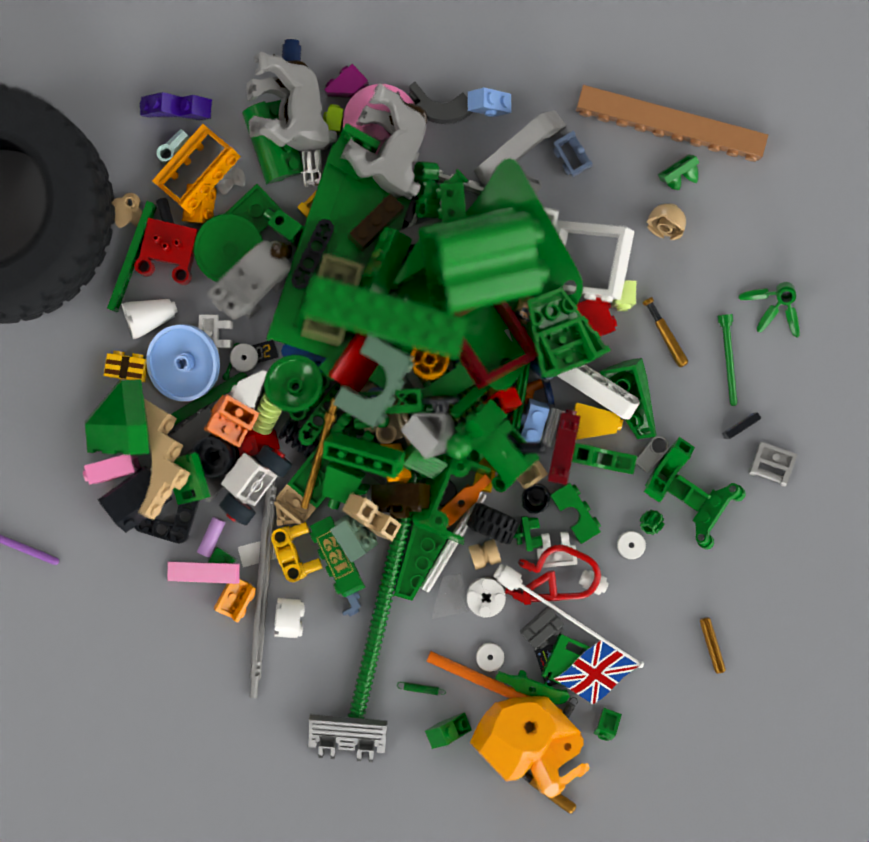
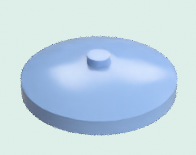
M179 324L161 330L153 338L147 351L146 366L153 385L159 392L172 400L191 401L206 395L218 379L220 371L218 350L212 339L195 326Z

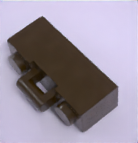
M423 483L372 485L371 502L378 507V511L390 513V516L394 519L409 518L410 512H422L423 508H429L430 485ZM403 507L402 511H397V508Z

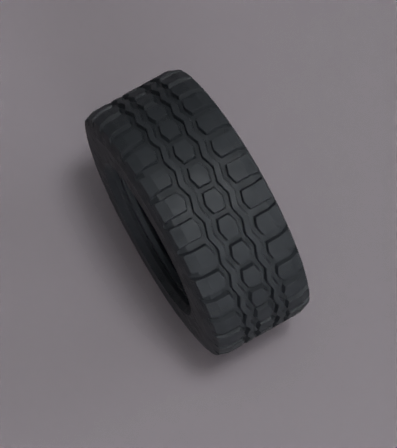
M0 84V150L16 151L29 155L40 170L46 191L45 212L38 231L31 241L18 253L0 261V323L11 324L18 323L21 319L24 321L33 320L41 317L43 312L49 314L63 305L65 300L69 302L80 293L82 285L86 286L96 274L94 271L96 266L100 267L107 253L104 251L105 247L110 245L113 229L110 227L115 219V206L111 204L114 200L112 184L108 181L109 174L103 160L99 158L100 154L87 139L86 135L62 112L43 98L33 96L29 91L18 87L9 88L6 84Z

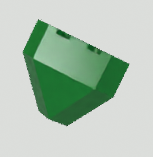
M120 379L84 421L87 453L102 451V454H149L141 379L125 381Z

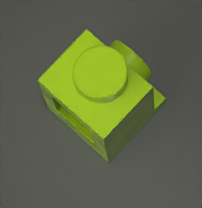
M330 104L328 111L324 112L323 121L328 124V130L336 131L337 135L342 133L344 109L339 105Z

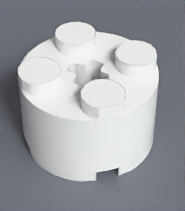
M477 578L469 585L467 590L468 606L478 616L484 618L495 616L504 607L506 601L505 591L502 585L493 578ZM482 593H490V600L482 601Z
M277 598L274 637L298 638V636H302L303 625L300 617H304V602H301V599Z

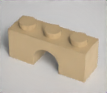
M351 493L342 511L377 536L393 541L402 524L391 516L378 511V507L368 499Z

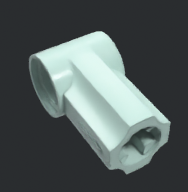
M182 129L166 144L158 147L157 157L163 165H166L190 138ZM171 152L169 158L164 159L162 158L163 153Z

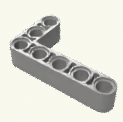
M555 110L544 112L526 125L473 172L482 184L486 186L497 164L499 165L503 159L512 158L519 161L542 140L557 135L567 125Z

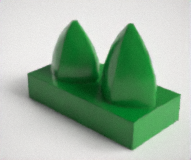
M688 154L659 173L658 176L670 188L680 190L682 174L689 181L698 182L697 164L700 162L696 156Z

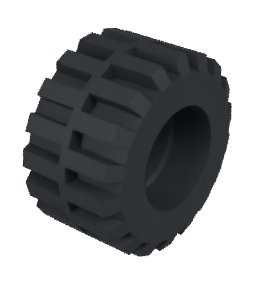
M482 503L475 504L467 521L469 528L503 544H511L520 524L517 519Z

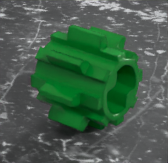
M652 509L646 511L639 520L641 522V530L651 535L657 534L665 525L663 523V515L657 510Z

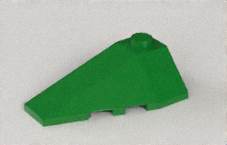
M637 358L622 361L601 370L600 374L639 400L640 403L631 418L625 420L636 438L656 437L652 403L643 359Z

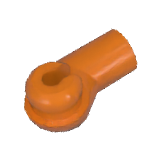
M541 379L527 384L525 404H528L529 399H533L536 390L544 388Z

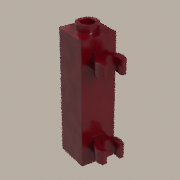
M566 409L565 413H560L547 478L549 482L567 485L581 416L577 415V411Z

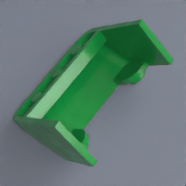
M446 456L447 467L440 472V475L435 480L428 477L425 483L430 485L429 508H423L422 512H413L412 520L418 528L464 545V537L446 530L449 520L444 512L437 510L451 475L465 477L471 470L481 475L486 474L490 478L491 468L465 458L454 459Z

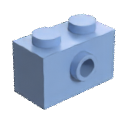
M488 88L468 91V111L485 114L488 117L511 113V94Z
M529 399L525 413H522L519 434L526 442H540L550 410L548 403Z

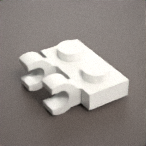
M199 315L198 328L212 339L218 353L219 348H233V341L219 340V329H233L232 321H219V315Z
M560 532L561 545L576 549V545H570L569 532ZM549 533L541 534L543 546L542 548H537L538 560L541 554L551 547ZM562 551L554 552L547 557L542 568L577 565V557Z

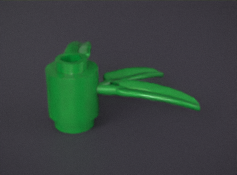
M782 282L777 286L776 291L768 292V289L764 288L750 290L739 295L738 298L740 300L767 299L769 295H776L777 304L775 306L771 305L764 313L757 326V332H762L779 312L778 307L780 304L788 307L785 310L790 330L794 337H799L800 327L797 312L794 307H791V304L796 299V291L793 284Z

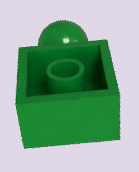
M492 399L486 404L484 402L480 403L474 409L476 413L471 411L464 418L466 422L462 421L455 428L457 432L450 436L446 442V451L450 457L454 459L465 458L473 449L488 438L508 416Z

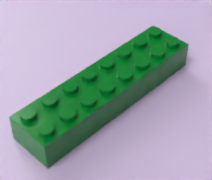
M312 275L301 315L303 318L454 360L459 358L469 320L468 318L448 314L316 275Z

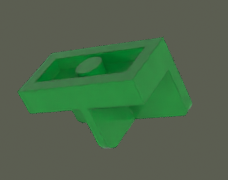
M679 474L675 476L667 490L668 493L697 512L705 500L711 497V495Z

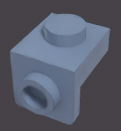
M358 591L347 596L351 607L342 612L343 616L348 614L351 617L359 612L358 608L361 607L359 598L361 596Z

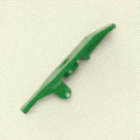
M520 670L518 675H508L498 671L495 677L496 680L511 685L517 692L528 696L548 697L556 705L566 703L570 697L567 690L556 689L548 686L547 682L543 684L527 678V673L524 670Z

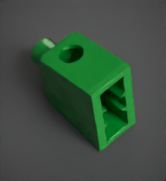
M269 207L263 214V217L269 221L268 225L297 248L304 227L281 209L275 212Z
M330 461L326 468L322 492L324 496L330 498L328 507L338 510L341 503L346 504L351 493L354 494L366 473L344 464Z

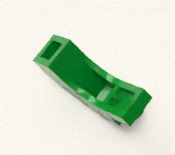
M678 437L650 475L645 484L644 492L660 503L677 473L690 459L695 447L681 437Z
M575 443L572 462L634 475L638 456Z

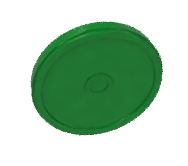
M236 214L217 215L207 220L198 230L193 249L194 257L203 274L218 283L246 254L263 242V238L257 227L248 219Z

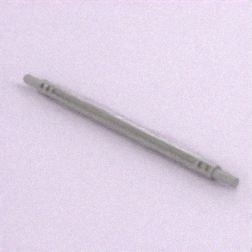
M275 480L264 495L249 674L251 679L250 698H257L259 679H261L272 549L271 535L273 533L274 502L276 501L277 490Z

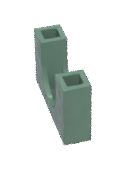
M368 336L360 353L375 360L385 369L387 374L385 390L378 397L373 398L367 397L349 386H343L333 404L370 426L376 427L379 424L382 425L385 421L387 408H391L394 404L396 391L403 387L405 383L403 378L406 372L409 373L414 366L412 362L414 356L385 340Z

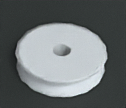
M246 343L238 344L231 350L230 362L236 370L248 372L257 365L258 353L252 345ZM246 355L247 359L242 360L241 356Z
M626 531L619 536L617 549L623 557L636 559L644 553L646 542L640 533ZM633 542L634 544L632 548L629 547V543Z
M485 643L477 650L476 661L484 671H496L504 663V652L496 643ZM488 655H492V656H493V658H492L491 660L488 659L487 657H488Z

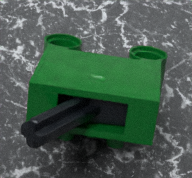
M505 420L488 438L473 449L467 457L475 463L485 458L498 473L492 479L493 488L497 492L503 493L515 483L516 478L540 459L537 454L545 453L547 451V444L544 442H526L511 423Z

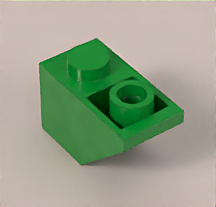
M464 712L433 725L425 730V733L433 749L451 744L472 731V728Z

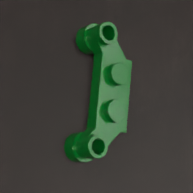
M731 483L722 489H713L709 494L711 497L705 500L692 520L696 526L695 539L701 548L708 550L713 547L714 538L710 535V531L732 499L739 502L745 498L746 491L740 485Z

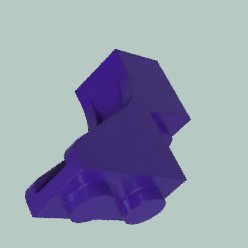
M160 92L141 97L139 104L140 116L183 117L199 121L211 118L212 99L197 95L180 97Z

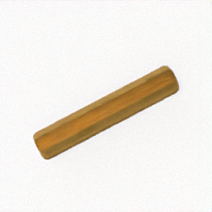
M709 617L700 619V624L714 670L717 674L726 671L711 619Z

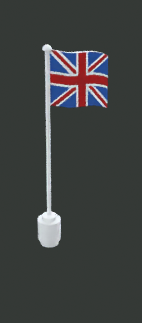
M500 564L496 569L493 577L496 578L498 583L511 591L514 588L516 590L519 587L600 640L583 652L565 672L553 678L591 704H594L605 697L623 677L637 667L642 668L644 666L643 661L639 662L521 584L523 581L520 579L522 575L508 565Z

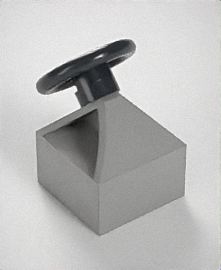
M437 395L423 397L421 399L422 403L433 404V410L414 414L402 427L401 431L425 459L447 452L446 442L450 436L457 432L453 419L448 413L449 404L458 403L460 401L459 396Z

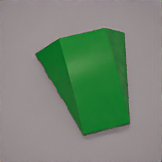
M562 287L527 300L542 378L555 377L586 365L611 351L608 345L605 346L602 342L601 336L597 331L594 332L588 324L589 321L586 317L580 314L577 310L578 307Z

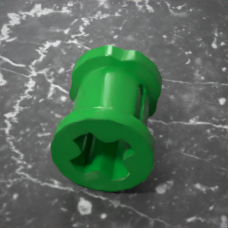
M458 168L449 180L444 181V183L469 182Z

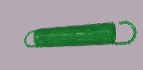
M397 683V687L399 683H404V690L438 695V691L443 690L439 689V687L415 683Z

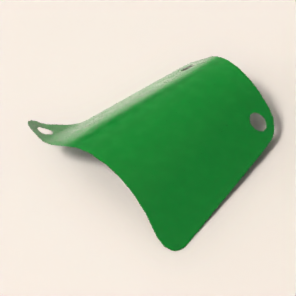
M512 158L503 159L479 197L467 210L466 217L512 208L515 209L517 214L526 213L530 216L531 220L537 219L542 228L543 241L536 244L537 259L543 258L545 260L549 278L547 282L542 283V292L531 296L537 297L558 288H563L565 282L572 280L576 283L577 288L573 294L568 296L577 305L582 296L583 281L575 263L519 163ZM403 265L400 267V269H399V271H398V273H397V276H398L400 270L402 269ZM426 271L397 288V299L445 312L442 306H436L431 302L426 281ZM519 298L507 301L512 310H514ZM493 304L479 307L461 316L469 319L464 338L488 374L500 368V362L503 358H510L513 361L525 355L512 333L510 332L512 341L504 330L508 329ZM531 322L527 324L521 323L526 328L531 340L535 342ZM527 364L488 385L497 391L508 390Z

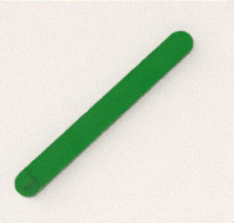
M505 358L500 363V367L512 362V360ZM487 385L481 389L475 386L451 409L452 416H462L491 386Z
M244 372L236 374L210 390L206 395L193 400L172 413L171 415L177 418L174 426L195 414L201 408L208 406L231 392L233 385L237 386L239 381L248 377L247 374Z

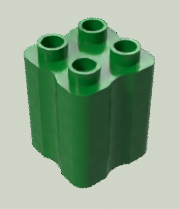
M505 208L419 227V240L425 264L429 296L434 305L442 306L443 310L448 314L539 294L542 292V283L548 281L549 274L546 262L543 258L537 259L536 244L543 241L542 228L537 219L531 220L530 216L526 213L517 214L515 209Z

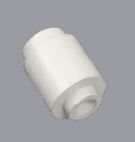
M584 570L579 580L582 588L588 589L594 580V571ZM601 575L600 583L594 592L595 594L600 595L601 592L605 593L609 583L606 582V577Z

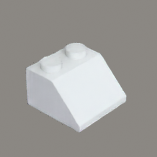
M262 370L239 381L237 386L233 385L230 396H233L232 398L246 406L257 409L265 392L264 382L267 371Z

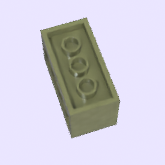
M324 254L318 276L357 287L363 265ZM306 318L301 336L339 347L345 329Z

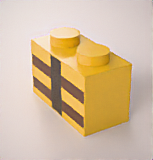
M114 350L113 354L107 353L103 376L124 380L141 379L145 383L147 359H143L144 355L132 353V357L124 356L125 352Z

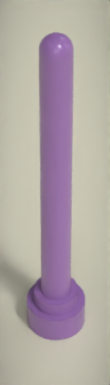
M0 535L1 544L53 565L59 563V559Z

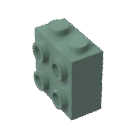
M348 514L334 522L336 526L330 530L351 563L378 545L376 535Z

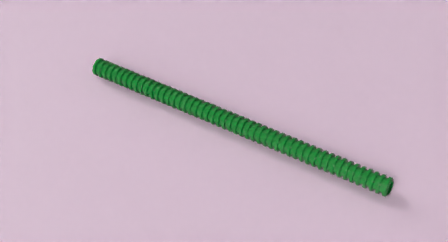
M412 469V477L407 483H419L422 477H420L421 475L417 471ZM403 507L397 508V511H402ZM410 512L409 518H397L396 521L402 525L393 541L388 545L390 549L387 550V561L384 562L386 566L383 567L384 573L381 574L383 576L380 579L382 583L379 584L380 590L377 591L379 595L376 596L377 602L374 604L376 608H373L375 612L372 614L373 619L370 620L372 624L369 625L370 631L367 633L369 637H366V649L363 650L365 654L362 655L363 660L360 662L362 666L359 667V678L356 679L358 683L355 684L356 690L353 691L355 695L352 696V707L349 708L351 712L348 713V717L365 719L363 715L366 714L365 709L368 706L366 703L369 702L367 698L370 697L369 691L372 689L370 686L373 685L372 679L375 677L373 673H376V661L379 660L377 656L380 655L379 650L382 648L380 646L383 643L381 639L384 638L383 632L386 631L384 627L387 626L386 620L389 618L387 614H390L388 610L391 609L390 603L393 602L391 598L394 597L393 591L396 589L394 585H397L395 581L398 579L397 573L400 572L398 568L401 567L400 562L403 560L401 556L404 555V544L407 543L405 539L408 538V526H411L409 522L412 521L411 515H413V512Z

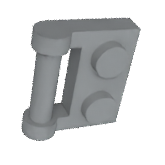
M759 442L748 474L767 478L786 487L798 454ZM760 462L784 470L783 475L781 476L758 468Z

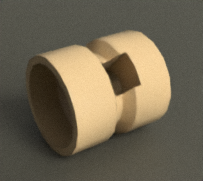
M494 539L484 541L483 546L480 544L468 546L475 570L486 567L487 563L490 565L501 563Z

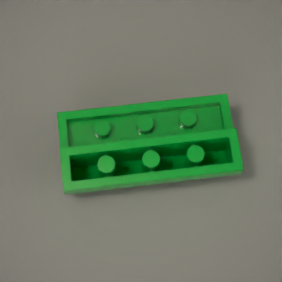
M281 100L268 103L263 101L246 108L242 114L248 132L249 120L253 116L279 120ZM264 135L251 138L266 184L282 181L287 177L304 172L298 150L287 144L280 147Z

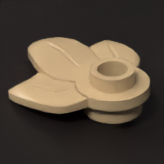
M127 193L123 198H115L111 204L115 206V223L117 227L122 228L130 222L137 227L143 212L140 208L141 201L138 195ZM129 199L132 200L131 206L128 203Z

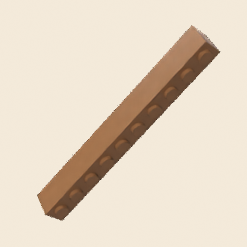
M586 85L582 86L576 107V112H579V115L584 117H590L591 115L598 117L597 119L603 122H609L610 120L616 122V125L621 127H627L628 125L635 127L634 129L640 132L651 131L653 135L658 137H664L665 135L677 142H682V140L688 141L692 146L701 147L703 145L711 151H725L727 155L733 157L738 155L744 156L746 160L752 162L759 161L763 157L768 139V134Z

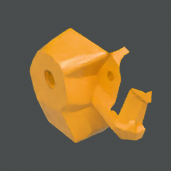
M544 696L519 697L495 702L483 715L470 741V744L492 765L505 781L519 779L530 769L540 793L549 798L561 794L566 784L577 776L582 777L589 770L588 763H582L565 776H559L558 768L580 754L581 748L584 745V739L578 728L548 697Z

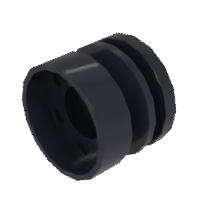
M215 435L199 440L191 452L198 454L204 476L208 478L229 473L240 458L238 447Z

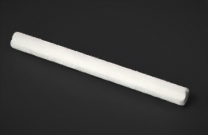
M480 492L476 503L483 504L487 495ZM475 504L464 513L453 533L463 537L468 528L467 521ZM447 541L421 585L422 590L430 592L457 547V542Z

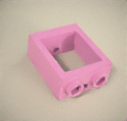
M121 455L85 465L83 476L89 485L100 484L132 475L140 470L141 467L137 455Z

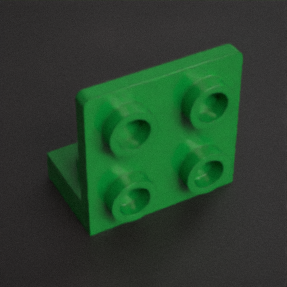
M346 123L327 159V163L357 180H361L350 162L340 158L347 142L351 139L374 154L381 142Z

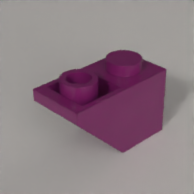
M351 64L349 67L345 66L335 80L333 78L329 80L324 90L328 97L352 98L354 94L367 87L369 83L364 75Z

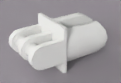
M321 150L302 151L304 172H301V174L303 173L304 186H317L323 173Z

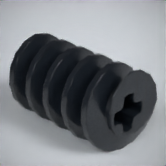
M290 417L282 427L279 439L286 437V444L292 441L291 447L294 449L299 446L297 452L301 453L305 450L304 457L312 454L320 440L314 441L311 445L301 444L298 434L303 426L297 429V421L290 424ZM310 431L307 434L303 433L304 439L311 438L309 437Z

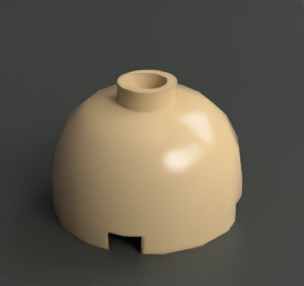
M661 204L651 211L647 220V228L660 238H664V235L670 237V240L679 239L683 236L685 230L686 216L675 204Z

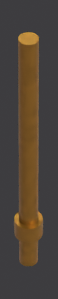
M332 397L329 410L326 411L324 416V427L300 506L303 509H308L322 462L324 440L329 436L332 424L335 423L337 414H335L337 406L333 404L336 399Z

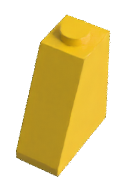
M575 403L573 411H577V415L581 416L576 440L617 433V430H621L623 419H620L621 417L617 414L585 404Z

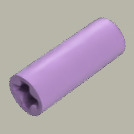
M212 517L197 550L199 554L210 558L225 526V521Z

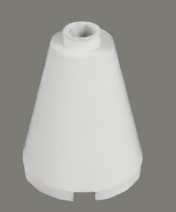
M170 299L122 303L123 312L133 339H138L175 318V313L178 312L175 302H171Z

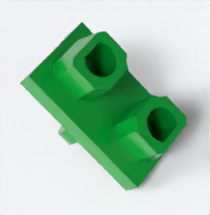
M522 516L523 532H521L519 525L513 538H516L517 545L523 544L522 537H524L526 551L530 552L534 548L543 546L541 535L531 537L530 529L540 528L539 519Z

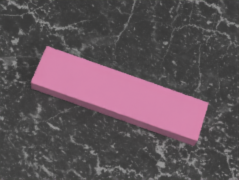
M171 561L168 562L167 581L239 583V564Z

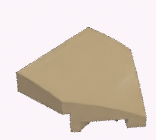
M288 483L278 494L274 502L277 513V526L306 522L317 509L311 503H309L308 509L301 508L303 497L292 489Z

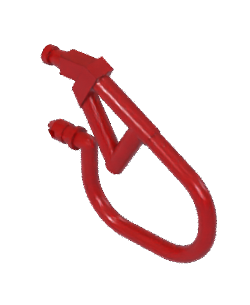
M553 545L547 548L541 554L536 565L525 559H519L518 561L519 566L529 570V572L540 573L547 557L554 552L562 551L587 562L593 568L594 580L591 586L583 592L557 593L554 570L547 571L526 585L530 590H534L548 581L550 594H538L547 601L586 598L596 591L601 580V571L597 562L592 557L566 545ZM506 588L505 590L506 594L508 593L514 599L524 603V605H531L532 602H541L525 590L523 592L518 589L511 591Z

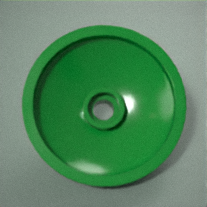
M289 355L280 358L269 368L265 377L264 387L268 399L274 406L283 411L298 412L307 409L319 398L323 387V378L318 366L312 360L300 355ZM295 385H299L297 390H293Z

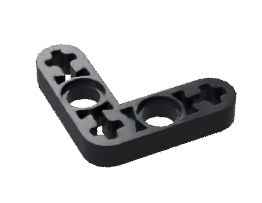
M191 490L193 497L196 496L195 491ZM200 500L191 502L190 507H194L193 510L183 508V504H180L174 523L157 518H146L145 522L148 524H153L152 521H155L152 526V532L149 531L151 527L145 526L142 529L140 524L134 528L147 535L178 544L183 543L189 537ZM183 511L190 513L191 517L188 522H184L180 518V514ZM159 524H164L167 528L166 533L163 535L158 534L156 531V527ZM171 526L174 527L172 531L179 532L181 529L182 534H184L185 536L178 540L177 535L170 534L169 538L168 535L171 531Z

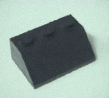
M146 466L98 499L114 523L125 533L148 518L139 513L151 481L152 472ZM171 495L166 499L163 506L172 500Z

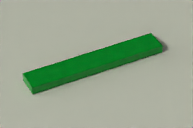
M146 201L107 309L116 313L120 309L135 268L134 264L140 255L148 218L153 219L157 206L150 201Z

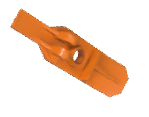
M486 474L473 485L467 484L439 510L448 517L449 524L447 528L478 501L480 492L492 482V479ZM463 500L464 504L459 505L458 501Z

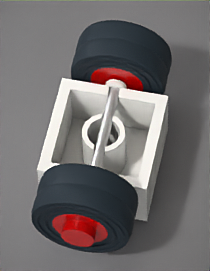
M264 445L256 455V459L244 453L237 460L235 466L226 474L221 483L231 492L219 504L220 508L227 513L226 516L243 525L249 524L256 512L247 503L255 506L277 476L283 478L292 467V464L285 458V454L277 448L274 450L270 446Z

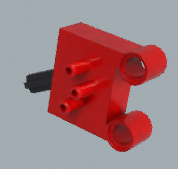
M160 198L156 200L162 221L148 218L140 255L134 267L139 274L148 277L155 271V265L152 260L177 265L172 271V278L180 285H187L192 280L193 249L198 229L175 224L167 198ZM148 262V270L142 272L141 265ZM181 271L186 272L184 280H178V273Z

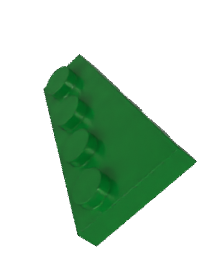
M413 524L394 596L413 601L444 546L446 538L418 528Z

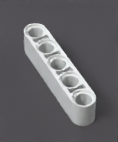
M587 365L557 375L623 419H630L640 403L634 395Z

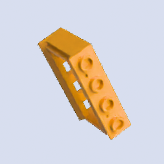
M202 124L152 181L190 214L229 169L236 164L241 156ZM209 135L224 149L184 195L179 198L164 184L170 177L173 180L178 178L179 174L176 170L183 163L185 165L191 163L189 156L195 149L198 151L203 150L204 145L201 142Z

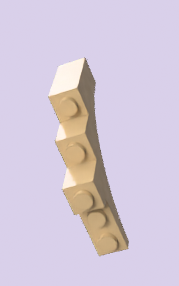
M144 398L148 442L152 456V473L149 489L139 513L148 518L155 519L161 512L166 499L170 497L173 488L175 487L180 490L186 484L190 472L174 463L184 445L167 435L174 427L177 418Z

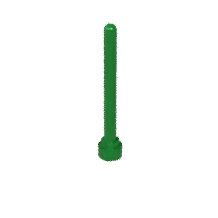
M733 314L718 315V323H720V327L723 329L729 400L731 406H736L738 402L730 331Z

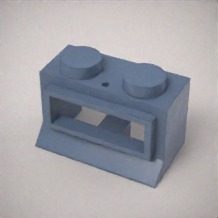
M574 130L554 142L555 148H553V151L558 159L561 157L565 164L562 167L567 175L571 174L572 177H575L586 169L593 167L592 161L589 160L583 146L576 138ZM568 142L582 166L575 170L561 146Z

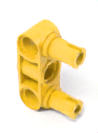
M307 522L292 527L284 526L278 528L271 535L277 560L286 580L289 582L304 579L307 577V574L323 569L320 558L306 563L300 562L297 549L293 543L294 538L310 532ZM281 531L285 534L284 542H279L276 539L277 532ZM290 568L298 570L299 575L297 578H292L289 575Z

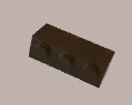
M390 193L349 233V240L363 252L383 232L384 227H388L403 213L404 206Z

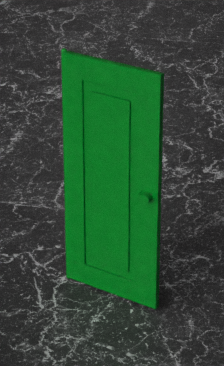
M335 143L332 144L330 153L333 150ZM326 161L266 337L268 341L272 339L324 358H328L338 348L337 346L301 336L306 319L301 317L310 282L305 289L298 290L292 286L291 279L319 221L327 219L333 223L334 231L313 275L318 276L324 254L363 265L357 287L359 286L380 235L362 252L349 240V233L389 195L388 192L375 182L372 176L357 180ZM403 196L397 199L404 206L403 213L388 226L398 231L402 229L411 199L408 200ZM329 225L320 226L322 232L320 236L318 234L315 236L321 237L326 241L327 239L323 238L326 231H331L328 229ZM314 241L311 247L314 251H320L322 244L319 241ZM306 258L303 261V265L305 268H312L314 261L311 258ZM299 268L298 271H302L299 278H295L297 285L305 284L306 282L303 281L305 274L310 275V273L304 272ZM345 329L342 342L340 343V345L353 333V331Z

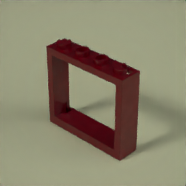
M507 301L495 303L493 306L525 355L488 374L464 338L459 358L478 389L513 372L537 357L535 342L531 340L526 328L522 326ZM477 308L451 314L461 317Z

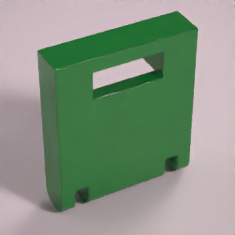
M191 453L177 457L174 463L190 472L186 484L180 490L175 487L173 488L177 504L180 505L211 497L198 454ZM194 489L196 496L191 497V490Z
M560 633L541 676L546 678L550 671L548 679L562 685L553 678L565 672L590 646ZM568 642L582 647L580 655L565 649Z

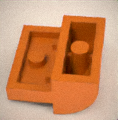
M224 395L212 408V415L205 430L240 448L248 430H252L260 413L234 398Z

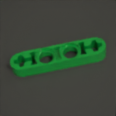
M336 383L301 428L298 434L301 444L311 445L320 435L325 423L324 416L326 411H328L324 408V404L331 402L337 390H340L344 385ZM321 417L324 423L317 426L314 424L313 418ZM310 428L314 429L310 435L311 438H303V433L307 434Z

